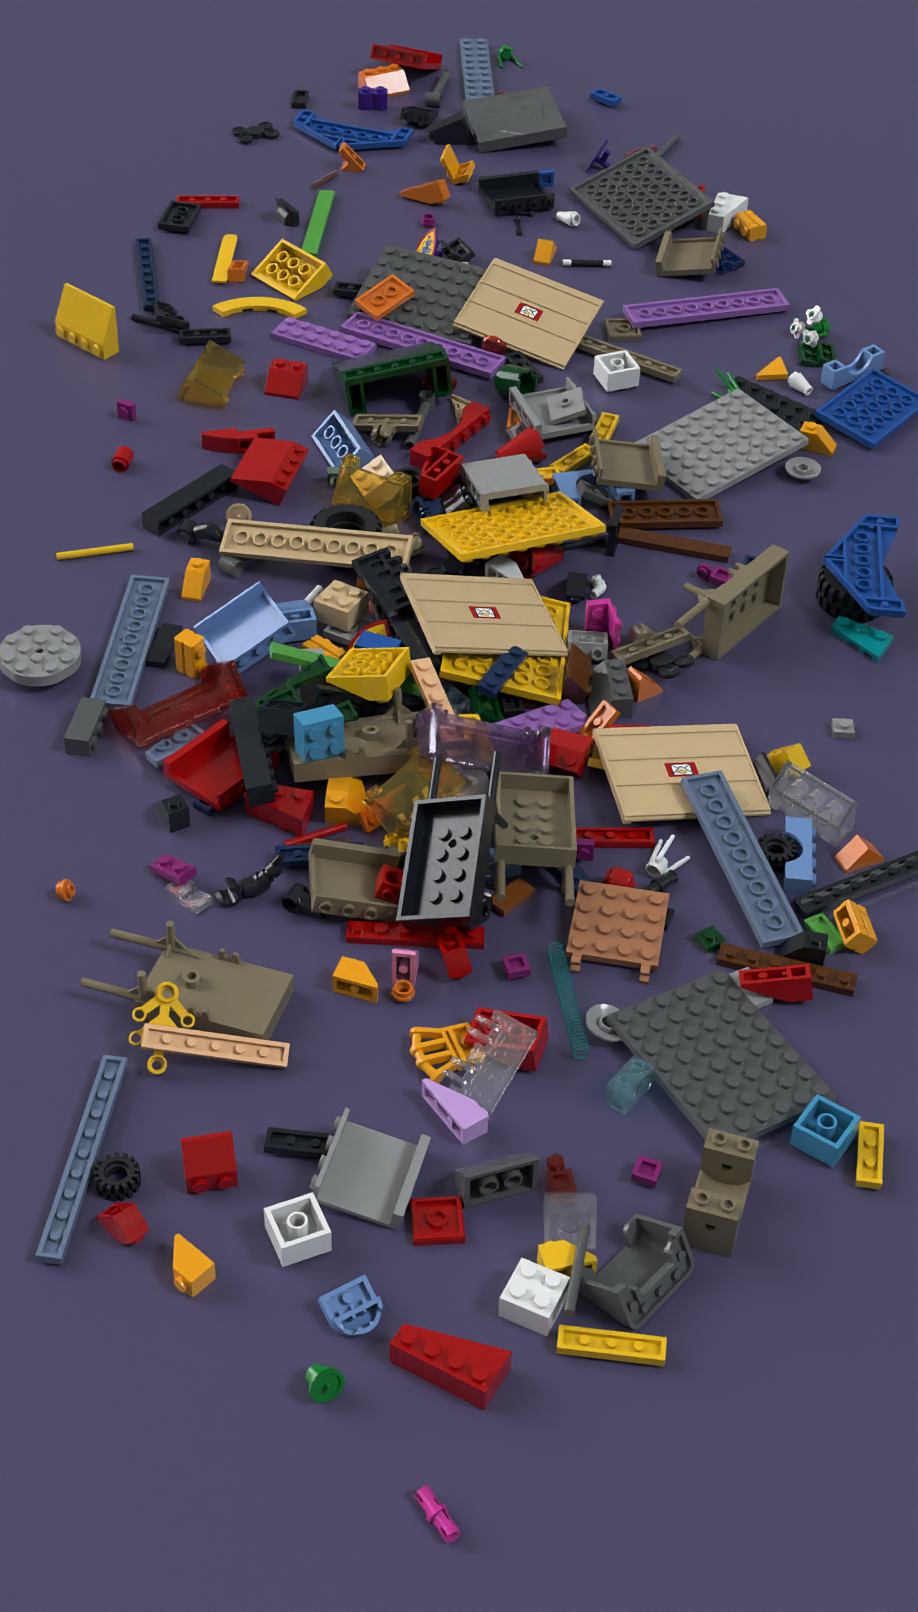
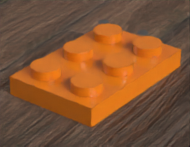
M391 274L355 299V305L373 319L379 321L415 296V290L394 274Z

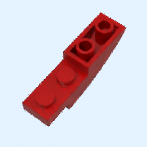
M274 427L246 431L228 428L201 432L202 449L219 453L245 454L254 438L275 439Z

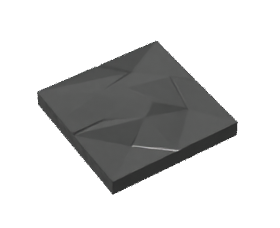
M548 86L462 101L463 113L480 153L567 137L566 124Z

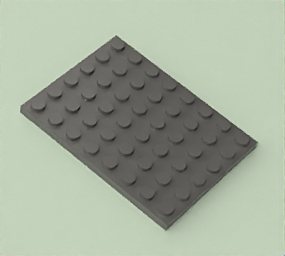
M648 146L570 188L573 196L635 250L662 236L665 231L681 226L683 223L715 206L714 200Z
M386 244L355 299L391 274H394L415 290V296L382 319L472 346L477 336L464 330L453 328V323L487 268ZM354 299L347 311V318H350L357 311L367 313L355 305Z
M723 969L607 1015L606 1022L611 1028H614L615 1033L705 1140L709 1128L751 1139L760 1137L798 1120L816 1094L834 1103L836 1102L837 1096Z

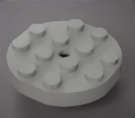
M26 625L17 632L7 635L0 644V669L2 673L15 683L25 686L38 687L56 684L74 674L82 661L81 646L78 638L59 625Z

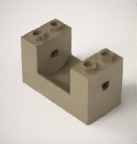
M709 1128L703 1149L700 1172L695 1188L692 1187L683 1224V1229L691 1248L731 1258L753 1178L759 1140Z

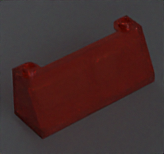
M234 660L213 662L203 667L199 673L201 683L144 709H137L136 704L129 706L117 705L108 709L115 729L138 747H144L229 708L228 700L248 696Z

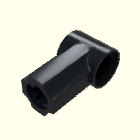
M300 883L293 884L281 899L282 906L291 913H296L300 910L319 919H324L327 915L311 911V894Z

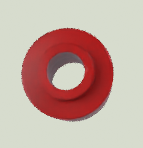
M127 446L118 447L111 461L112 468L116 472L123 473L128 470L134 458L132 449Z

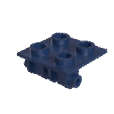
M418 496L414 498L413 505L408 506L422 535L428 534L421 526L422 518L447 514L441 498L424 502V499Z

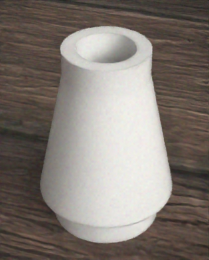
M559 211L556 219L574 227L579 225L581 217L576 211Z
M794 372L789 376L787 382L791 388L804 393L806 396L813 391V387L802 373Z

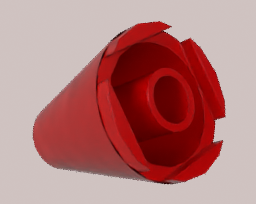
M530 426L499 448L494 459L525 454L534 463L545 460L547 454L542 452V448L545 446L540 434L536 429L533 430L534 426Z
M546 544L545 547L541 548L531 547L526 551L516 550L510 552V559L516 562L524 579H532L559 564L564 556V552L558 544Z

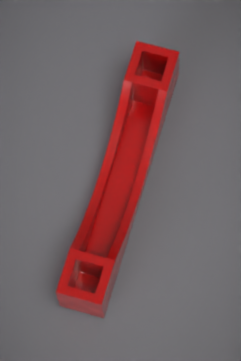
M475 401L470 402L462 409V420L454 430L438 438L420 441L410 449V465L422 469L432 444L452 452L457 450L458 447L490 423V408Z

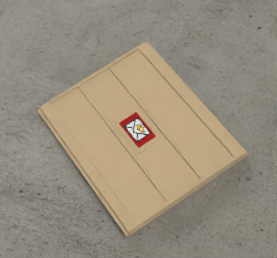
M494 258L454 320L453 328L464 330L513 351H521L523 355L564 371L604 301Z
M417 573L400 574L402 585L434 655H441V653L502 655V653H510L512 646L520 647L522 651L528 652L530 656L567 657L568 650L532 579Z
M737 724L593 728V737L623 824H631V822L697 819L680 784L681 777L722 770L745 817L771 815V808Z

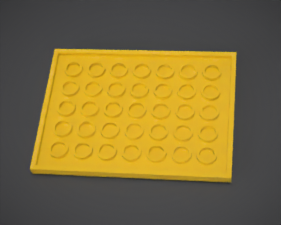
M561 491L547 494V501H544L538 495L489 505L488 511H481L477 507L421 519V526L464 563L472 562L473 559L477 558L488 559L496 554L507 555L509 552L516 550L526 551L531 547L541 548L550 543L561 544L565 540L570 539L580 540L584 536L595 537L599 533L606 532V525Z
M541 596L566 646L571 603ZM443 653L439 677L477 686L501 655ZM527 655L526 660L500 692L559 706L562 695L565 657Z

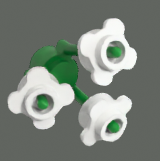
M819 306L806 311L808 317L807 324L812 325L814 323L813 327H805L804 322H799L798 318L794 319V323L790 327V331L794 334L795 339H798L799 335H803L802 342L809 344L812 348L817 346L819 337H827L831 329L827 318H823Z

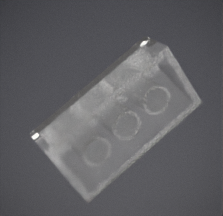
M790 761L785 762L771 785L768 795L769 806L785 816L811 818L812 828H816V835L835 847L852 834L858 802Z

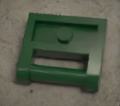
M474 685L468 689L474 714H478L480 720L490 725L506 719L502 714L499 695L493 700L476 691V686Z

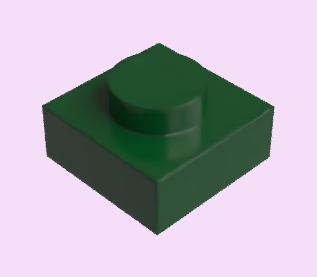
M713 925L694 933L693 940L706 954L720 949L721 943H726V939Z

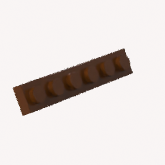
M721 943L716 965L736 970L746 967L759 969L809 964L812 988L853 997L858 974L726 943Z

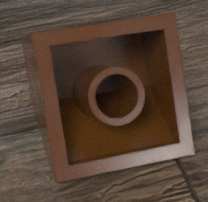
M575 644L570 645L565 662L561 700L569 699L571 702L584 704L585 698L590 697L592 685L588 683L593 678L594 668H591L592 659Z

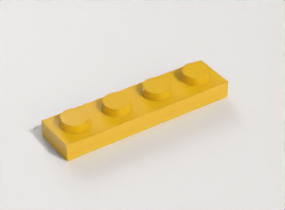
M559 1324L556 1354L665 1366L667 1337Z

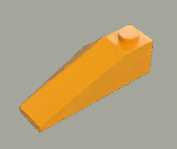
M361 776L329 778L325 799V824L346 822L347 825L361 826L356 812L370 805Z

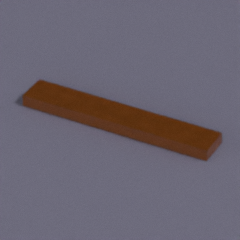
M620 527L618 543L726 563L731 553V546Z

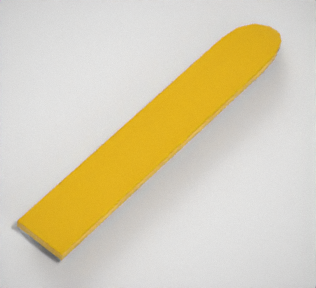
M226 234L223 237L212 283H227V270L233 260L237 235Z

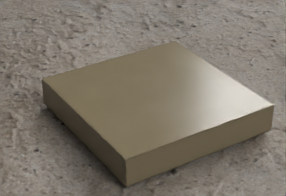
M627 318L604 319L608 342L642 341L640 328H633Z

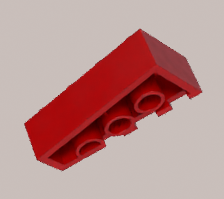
M404 1323L389 1345V1362L482 1410H485L511 1370L512 1351Z

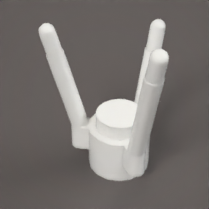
M674 834L670 836L658 854L663 842L662 839H659L649 862L645 866L646 872L651 877L660 878L669 870H675L690 859V856H686L667 868L668 861L663 856L674 840Z

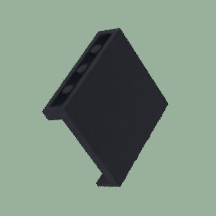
M538 170L479 177L478 192L495 216L554 208L555 194H547L539 183Z

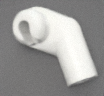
M599 574L591 578L593 589L589 592V596L593 600L603 594L607 588L604 579Z

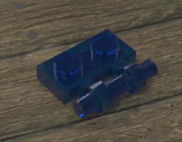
M723 247L721 259H719V267L716 268V271L726 274L728 269L731 271L744 267L745 260L728 248Z

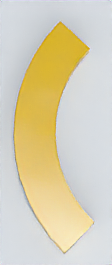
M270 297L237 298L212 306L213 311L223 318L240 313L244 309H253V311L276 310L278 314L295 319L307 314V308L301 305Z

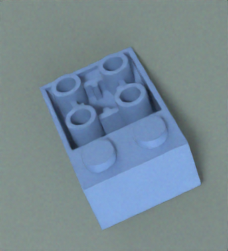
M306 599L275 603L297 633V635L285 643L309 640L317 634V619L313 607Z

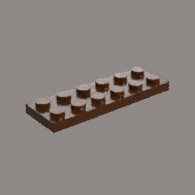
M718 499L607 501L610 521L616 504L624 505L620 517L622 527L633 529L723 527V517Z

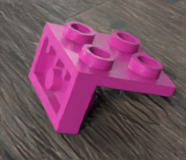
M610 598L586 601L584 631L608 632V643L611 650L617 649V646H620L619 630H622V622L617 617L616 606L612 605Z

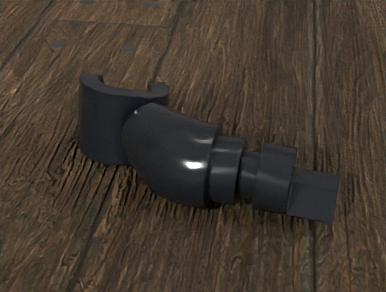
M191 519L184 520L175 531L178 535L184 532L190 537L187 541L188 545L192 544L196 538L221 543L224 531L220 529V526L213 522L197 524Z
M278 853L265 866L266 870L257 871L253 875L239 880L238 884L234 878H225L228 889L215 892L220 905L230 908L240 903L242 896H257L265 893L271 888L274 878L282 874L283 871L279 864L286 857Z

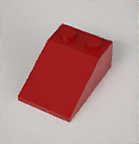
M478 1007L464 1039V1045L512 1068L537 1071L549 1039L547 1017Z

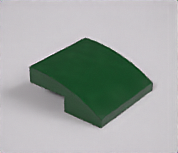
M818 340L817 346L814 348L802 341H799L797 345L799 365L823 368V364L836 360L834 345Z

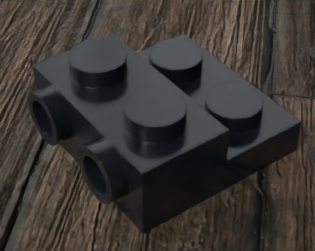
M406 106L402 107L400 119L405 120L407 124H414L416 122L419 123V126L427 127V125L433 124V118L438 117L439 111Z

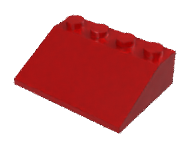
M254 438L230 478V482L280 506L310 449L294 441Z

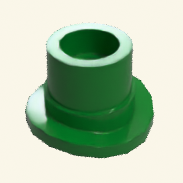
M317 1363L312 1365L306 1372V1381L309 1383V1395L315 1402L324 1403L333 1400L344 1388V1376L339 1369L333 1366Z

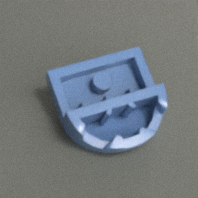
M365 1274L317 1299L330 1327L338 1334L348 1337L361 1336L373 1330L379 1323L383 1310L381 1298L375 1295Z

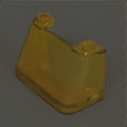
M209 340L176 398L182 402L219 408L221 405L225 406L230 398L227 394L237 377L241 378L246 370L243 368L246 361Z
M347 453L341 460L332 497V505L337 506L341 503H344V505H349V503L355 504V506L361 505L365 509L369 508L380 518L382 528L396 523L399 526L411 514L408 506L411 505L412 476L403 472H395L388 478L359 468L360 459L353 454Z
M417 745L409 752L411 755L408 758L409 761L383 785L378 787L375 784L366 792L368 796L362 800L389 834L397 833L400 838L409 836L414 801L428 798L433 759L439 756L426 746L420 747ZM442 759L437 798L453 797L467 781L462 774Z

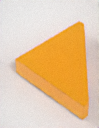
M777 357L756 375L757 381L788 379V372L781 357Z

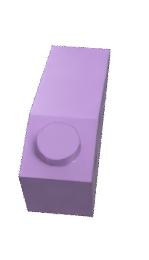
M427 1078L422 1080V1097L463 1145L488 1132V1112L485 1108L480 1107L475 1100Z

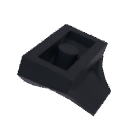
M275 197L277 202L276 220L284 226H299V211L284 199H277Z

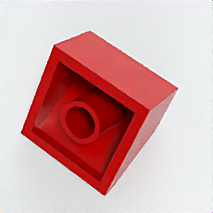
M274 358L268 370L265 395L299 400L308 382V363Z
M553 727L543 742L537 762L542 768L581 779L594 738Z
M232 1131L181 1138L187 1194L238 1186Z

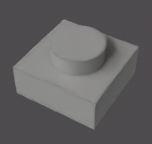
M521 422L506 431L512 440L523 432L526 427Z
M832 718L833 738L854 739L853 719Z

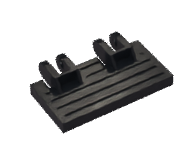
M388 547L352 560V567L388 618L413 609L400 580V574L406 573L409 569L407 564L403 563L400 555L391 557Z

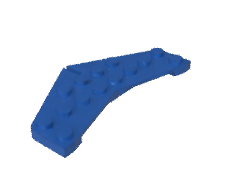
M302 109L294 118L295 128L334 150L338 147L340 149L344 142L352 150L389 147L402 148L414 135V129L398 128L397 131L374 130L331 122L317 117L315 112Z
M864 515L824 558V565L864 611L871 616L905 617V604L902 599L898 598L883 568V563L899 529L900 517Z

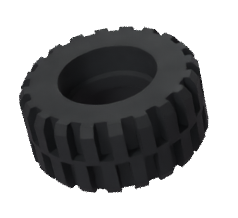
M341 503L337 506L330 505L327 509L323 508L310 521V526L382 533V522L369 508L365 509L361 505L355 506V504L351 503L349 505ZM331 566L332 569H338V568H341L342 570L351 569V568H346V567Z
M825 565L821 567L816 598L823 611L829 612L830 616L834 618L842 616L856 622L861 621L862 623L878 618V616H871L866 613ZM884 566L883 568L893 586V577L888 568Z

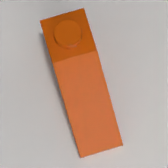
M445 178L410 187L399 192V195L429 204L437 203V205L445 203L446 199L450 197Z

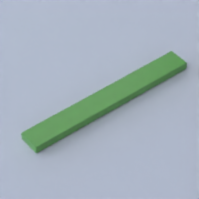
M319 190L302 246V250L316 258L334 201L335 191Z
M271 642L269 646L271 659L302 667L308 663L312 664L321 655ZM323 655L331 671L341 660ZM408 676L399 688L402 689V692L422 697L415 679Z

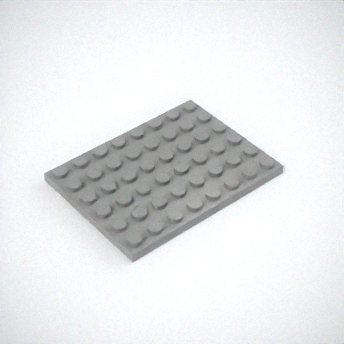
M738 388L635 442L649 444L651 435H657L666 473L665 481L688 499H709L809 444V438Z

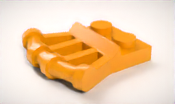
M469 1022L443 1028L413 1027L410 1029L409 1036L412 1039L410 1053L412 1057L416 1058L417 1068L423 1070L430 1077L431 1081L438 1084L445 1076L455 1070L462 1071V1068L485 1063L486 1056L464 1045V1039L470 1027ZM423 1038L435 1039V1040L426 1041V1042H422V1043H421V1040H422ZM444 1048L446 1049V1051L438 1053H433L429 1055L424 1054L435 1050H440ZM450 1061L437 1070L432 1066L434 1064Z

